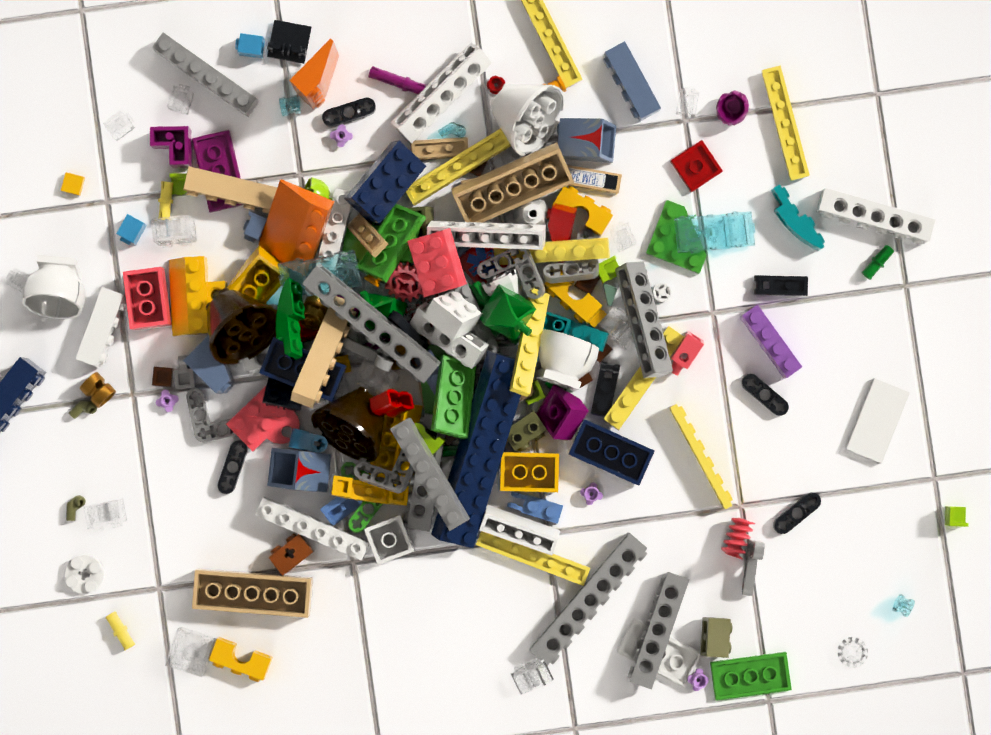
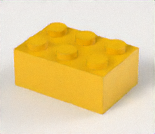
M503 452L501 458L500 491L558 492L559 454Z

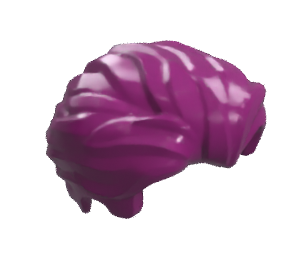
M736 90L722 94L716 105L718 119L729 126L741 123L749 110V102L746 95Z

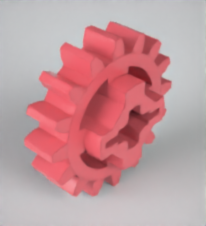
M399 262L398 267L396 266L385 284V289H389V295L395 294V299L400 297L401 301L404 302L405 298H408L409 302H412L413 297L419 299L420 294L423 295L415 265L411 267L409 262L406 265Z

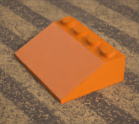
M331 38L289 80L296 93L312 109L315 107L319 108L325 102L324 98L327 96L339 58L335 43Z
M280 179L258 245L288 268L306 275L313 265L335 201Z

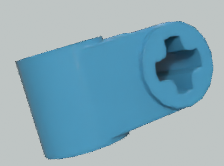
M293 428L288 447L321 453L327 449L328 442L321 435ZM317 441L320 443V445L316 446L314 445V442Z

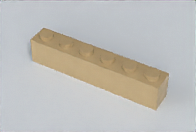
M189 166L183 190L187 191L189 196L198 197V194L206 196L205 199L217 202V199L225 200L224 204L236 206V203L244 205L243 208L254 211L255 208L263 209L262 213L269 214L277 187Z
M336 296L337 303H345L343 298ZM331 307L326 312L291 395V401L312 409L315 402H320L323 394L320 390L322 386L326 387L330 377L327 375L329 369H334L337 361L334 357L336 353L340 354L344 344L341 343L342 338H347L350 327H348L349 322L346 319L342 320L337 317L336 311ZM351 308L352 315L356 317L357 312L354 311V308Z

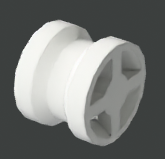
M666 283L655 285L652 289L654 300L659 303L666 302L672 294L670 286Z

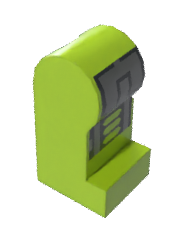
M423 422L414 423L434 455L446 442V439L442 435L436 438L428 431L427 426Z

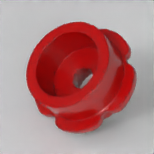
M496 75L492 76L487 81V88L492 94H498L502 90L505 80Z

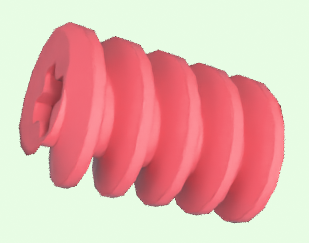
M739 517L731 518L735 525H729L728 527L733 532L726 533L730 540L723 541L728 546L721 547V550L727 555L743 560L739 554H745L746 551L741 547L748 546L744 539L751 538L747 534V532H753L749 524L755 523Z

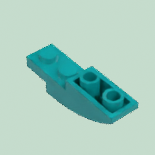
M781 185L774 187L771 192L780 206L774 212L779 220L796 238L818 251L825 247V240L820 233L817 234L815 231L813 219L810 216L807 217L806 214L799 217L796 205L794 203L791 204L788 199L790 196L786 188H782Z
M546 312L543 329L553 330L582 339L597 346L599 351L603 352L609 336L608 333Z

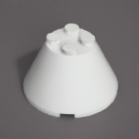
M507 82L503 85L498 95L491 99L490 106L492 107V114L513 150L517 154L525 156L527 153L531 154L540 150L552 137L560 122L557 119L560 111L563 112L565 99L562 90L555 85L511 84Z

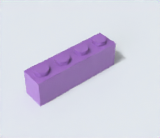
M758 304L740 316V319L784 379L790 377L803 367Z

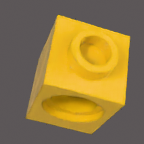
M226 281L206 282L207 304L213 300L214 292L228 287Z

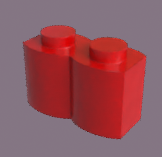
M388 389L369 399L370 408L376 415L386 414L389 417H396L414 408L412 395L406 391L398 392L394 389Z

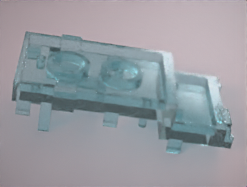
M732 211V213L707 214L706 216H696L694 214L674 219L678 253L691 252V254L700 253V251L755 246L754 233L756 231L755 223L752 220V211Z
M348 250L349 252H336L331 256L324 257L322 255L319 258L305 261L304 259L295 258L293 261L278 263L280 285H284L286 279L290 278L301 284L303 289L302 295L313 296L304 289L305 286L302 283L320 263L350 288L362 286L356 253L354 250ZM321 283V289L324 292H329V285Z

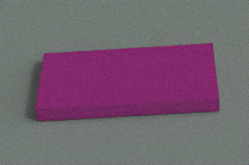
M230 130L192 138L199 169L241 179ZM217 199V202L207 200L210 213L242 206V204L236 203V206L224 204L225 200Z

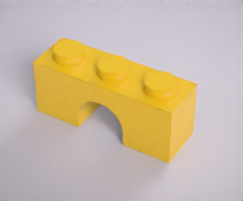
M568 186V188L563 187L553 205L557 203L573 208H583L588 213V221L584 227L601 237L613 217L611 210L603 205L601 207L594 204L595 200L585 195V197L577 194L579 191L572 186Z
M574 281L544 283L547 288L545 291L552 298L556 296L561 300L559 304L565 310H572L575 313L573 317L581 324L583 322L588 324L603 308L589 293L580 300L572 299L568 294V290Z
M221 637L217 638L209 661L213 662V666L222 669L224 666L231 669L230 672L237 675L244 673L249 675L248 678L256 682L263 681L266 678L273 659L272 656L255 650L249 661L242 662L235 656L237 643Z

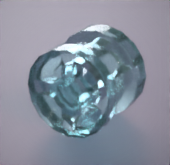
M899 594L893 604L892 611L900 612L902 616L908 617L914 607L915 600L906 599L904 595Z

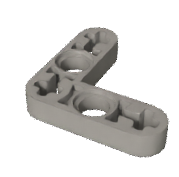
M584 228L577 233V240L584 239V236H587L588 239L595 238L593 231ZM598 259L548 264L543 269L544 280L548 283L590 280L599 275ZM570 268L577 271L572 275L566 273Z
M509 249L478 265V275L484 279L495 277L516 267L528 297L538 299L545 294V286L529 249ZM518 250L525 252L523 259H513L511 256L519 254ZM502 257L508 259V265L505 268L499 265V260ZM495 265L496 268H493L488 271L489 275L487 273H483L485 266L491 267ZM526 267H530L533 270V275L530 278L524 276L523 272ZM536 278L537 281H534L533 283L535 287L540 288V290L537 291L538 295L536 293H532L531 290L534 289L533 284H528L527 281H532Z
M349 337L342 338L341 343H344V348L374 361V366L387 372L390 371L394 362L392 357H387L382 352Z
M192 388L187 392L186 399L193 431L198 441L210 442L236 436L235 433L231 434V429L228 426V431L225 435H220L217 432L220 424L226 425L231 419L211 423L205 395L201 389ZM194 391L200 394L197 400L198 404L203 403V407L192 409V405H196L195 400L190 398ZM197 410H203L205 413V417L201 421L196 420L194 417ZM210 426H214L213 432L216 437L213 438V434L206 435V439L199 437V433L202 432L201 429L204 428L205 431L212 430Z
M401 450L392 471L361 462L355 466L354 474L362 482L394 493H402L407 488L414 469L410 464L407 470H401V464L409 462ZM366 469L369 473H371V477L365 473L361 475L360 471H364ZM384 473L385 479L382 482H376V476ZM394 482H401V485H394Z
M749 540L742 595H753L757 562L762 560L764 556V542Z

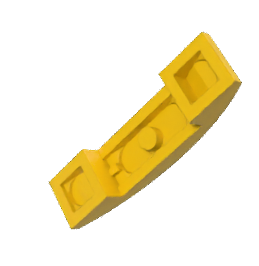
M335 475L333 476L331 495L341 498L407 506L409 486L402 493H394L360 480Z

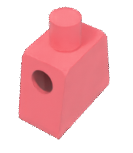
M687 331L671 356L673 360V374L678 376L683 367L686 369L690 367L704 346L702 339ZM682 353L688 354L686 359L680 358V355Z

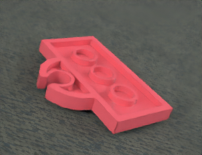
M266 386L226 423L252 452L266 439L280 445L289 443L290 439L282 435V429L284 427L300 428L299 418L293 410H289L286 407L283 410L281 406L277 408L278 406H266L263 403Z

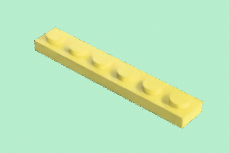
M521 0L565 87L568 88L582 81L583 79L544 1Z
M781 65L764 69L761 72L790 181L809 177L810 174Z
M500 128L413 182L406 193L415 206L506 150L511 145Z
M608 238L545 242L543 250L529 249L535 263L604 259L610 257ZM493 248L494 256L499 255L509 249ZM518 250L519 254L511 257L513 259H523V255L525 254V252ZM506 257L500 258L499 265H508V259Z
M534 288L533 290H531L532 293H536L538 295V289ZM545 293L538 299L528 297V300L536 308V311L526 325L532 329V332L529 336L521 332L509 391L528 397L531 392L541 342L540 338L550 297L548 293Z
M668 326L663 335L669 357H671L684 336ZM640 366L603 420L619 431L656 377L643 378Z
M677 404L669 407L723 509L731 507L733 499L729 491H724L721 486L724 482L719 473L715 475L712 469L714 464L709 456L706 458L703 453L705 447L700 439L696 440L694 436L696 431L691 422L688 424L684 418L687 416L682 406L678 407Z
M483 531L480 532L476 543L477 546L584 586L591 569L556 554L551 556Z

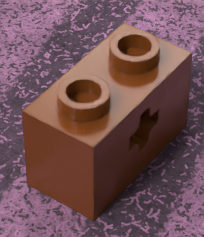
M293 533L286 539L287 543L283 547L278 545L270 551L272 555L268 558L282 576L314 552L310 544L300 534L296 535ZM287 548H288L289 550H291V549H294V550H295V552L293 553L294 557H292V556L287 557V555H286V554L288 553Z

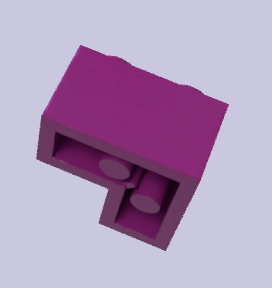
M189 126L150 127V146L153 149H169V165L171 167H192V130Z

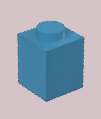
M240 33V38L236 39L235 50H238L240 56L262 59L265 39L263 36Z
M127 214L116 234L121 236L120 241L128 245L131 242L136 245L147 224Z

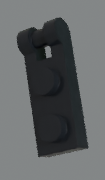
M754 275L756 289H754L753 295L808 296L807 276ZM763 282H769V289H763Z
M601 361L591 414L605 416L612 407L620 370L619 364L610 365L605 361ZM605 371L611 372L612 378L604 377Z

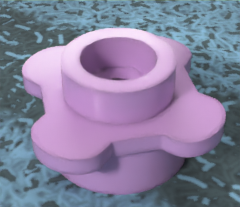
M341 124L336 131L330 133V138L337 142L338 147H344L349 140H352L353 134L346 130L345 125Z
M165 389L161 392V397L156 400V405L165 408L166 412H171L179 398L177 395L170 394L169 390Z
M590 483L589 487L582 488L580 494L585 497L587 505H592L597 499L601 500L603 494L597 489L596 483Z
M700 668L696 669L694 674L687 677V681L692 684L694 691L703 689L709 681Z

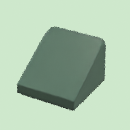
M603 283L606 303L610 307L613 304L617 287Z

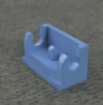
M336 497L320 510L330 524L334 526L355 511L363 501Z

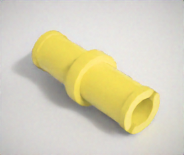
M161 181L160 198H158V202H160L158 220L170 221L171 204H173V182Z
M115 611L105 617L114 631V637L117 636L124 651L133 647L135 643L127 632V626H124L118 617L117 612Z

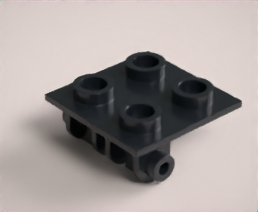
M274 20L271 39L267 46V57L305 64L312 27Z
M268 377L263 397V403L266 406H278L277 408L281 406L283 410L286 407L294 412L301 411L302 404L291 401L293 386Z

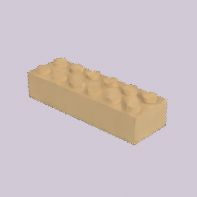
M556 142L452 188V194L465 222L483 223L574 183V180Z
M196 569L192 609L308 618L311 610L313 577Z

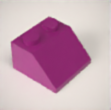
M553 385L536 414L553 439L572 440L589 411L578 397L557 385Z

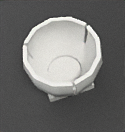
M37 255L36 262L39 269L27 278L23 288L22 304L29 311L40 316L56 319L59 298H61L58 319H72L80 316L85 303V288L81 283L82 273L77 259Z
M543 329L538 352L541 369L536 370L534 377L568 390H579L581 385L579 379L592 370L598 357L599 348L582 339L553 330Z

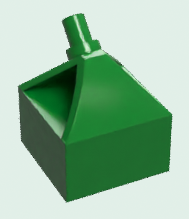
M498 284L481 311L480 320L485 326L516 341L521 332L526 336L531 334L532 329L526 325L536 311V308L527 298Z
M367 291L360 292V296L386 318L393 310L404 317L407 303L392 297L371 294ZM367 320V327L369 329H375V323L371 320ZM388 333L381 334L382 338L390 339Z

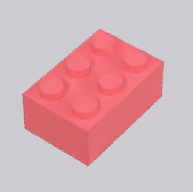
M450 228L407 241L424 297L467 284Z
M163 267L124 271L123 279L130 329L140 330L171 326L165 269Z

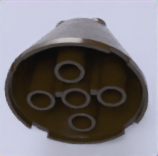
M224 288L206 305L209 349L214 359L222 364H238V360L247 357L250 360L262 353L271 344L273 337L276 338L277 310L264 302L239 291Z
M359 387L317 409L312 414L311 422L315 429L318 427L322 432L321 436L325 437L328 444L339 452L358 461L360 458L367 459L366 462H373L379 456L384 415H376L372 412L369 399L374 396L366 388Z

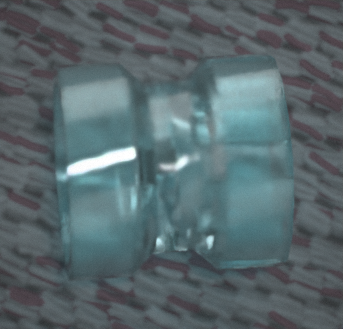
M298 94L292 95L291 98H279L282 117L289 116L290 113H302Z

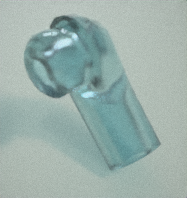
M451 122L437 130L441 138L449 134L460 138L466 135V128L455 122Z

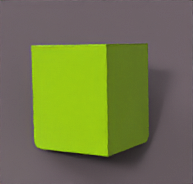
M169 173L171 182L174 183L173 195H187V191L183 190L187 174Z
M615 255L599 263L598 277L602 284L617 277L615 269L619 265Z
M538 380L532 382L535 392L531 398L525 400L527 405L545 398Z
M945 506V525L969 527V523H966V507Z

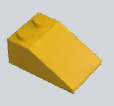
M258 246L245 261L227 288L239 291L266 303L289 277V268Z

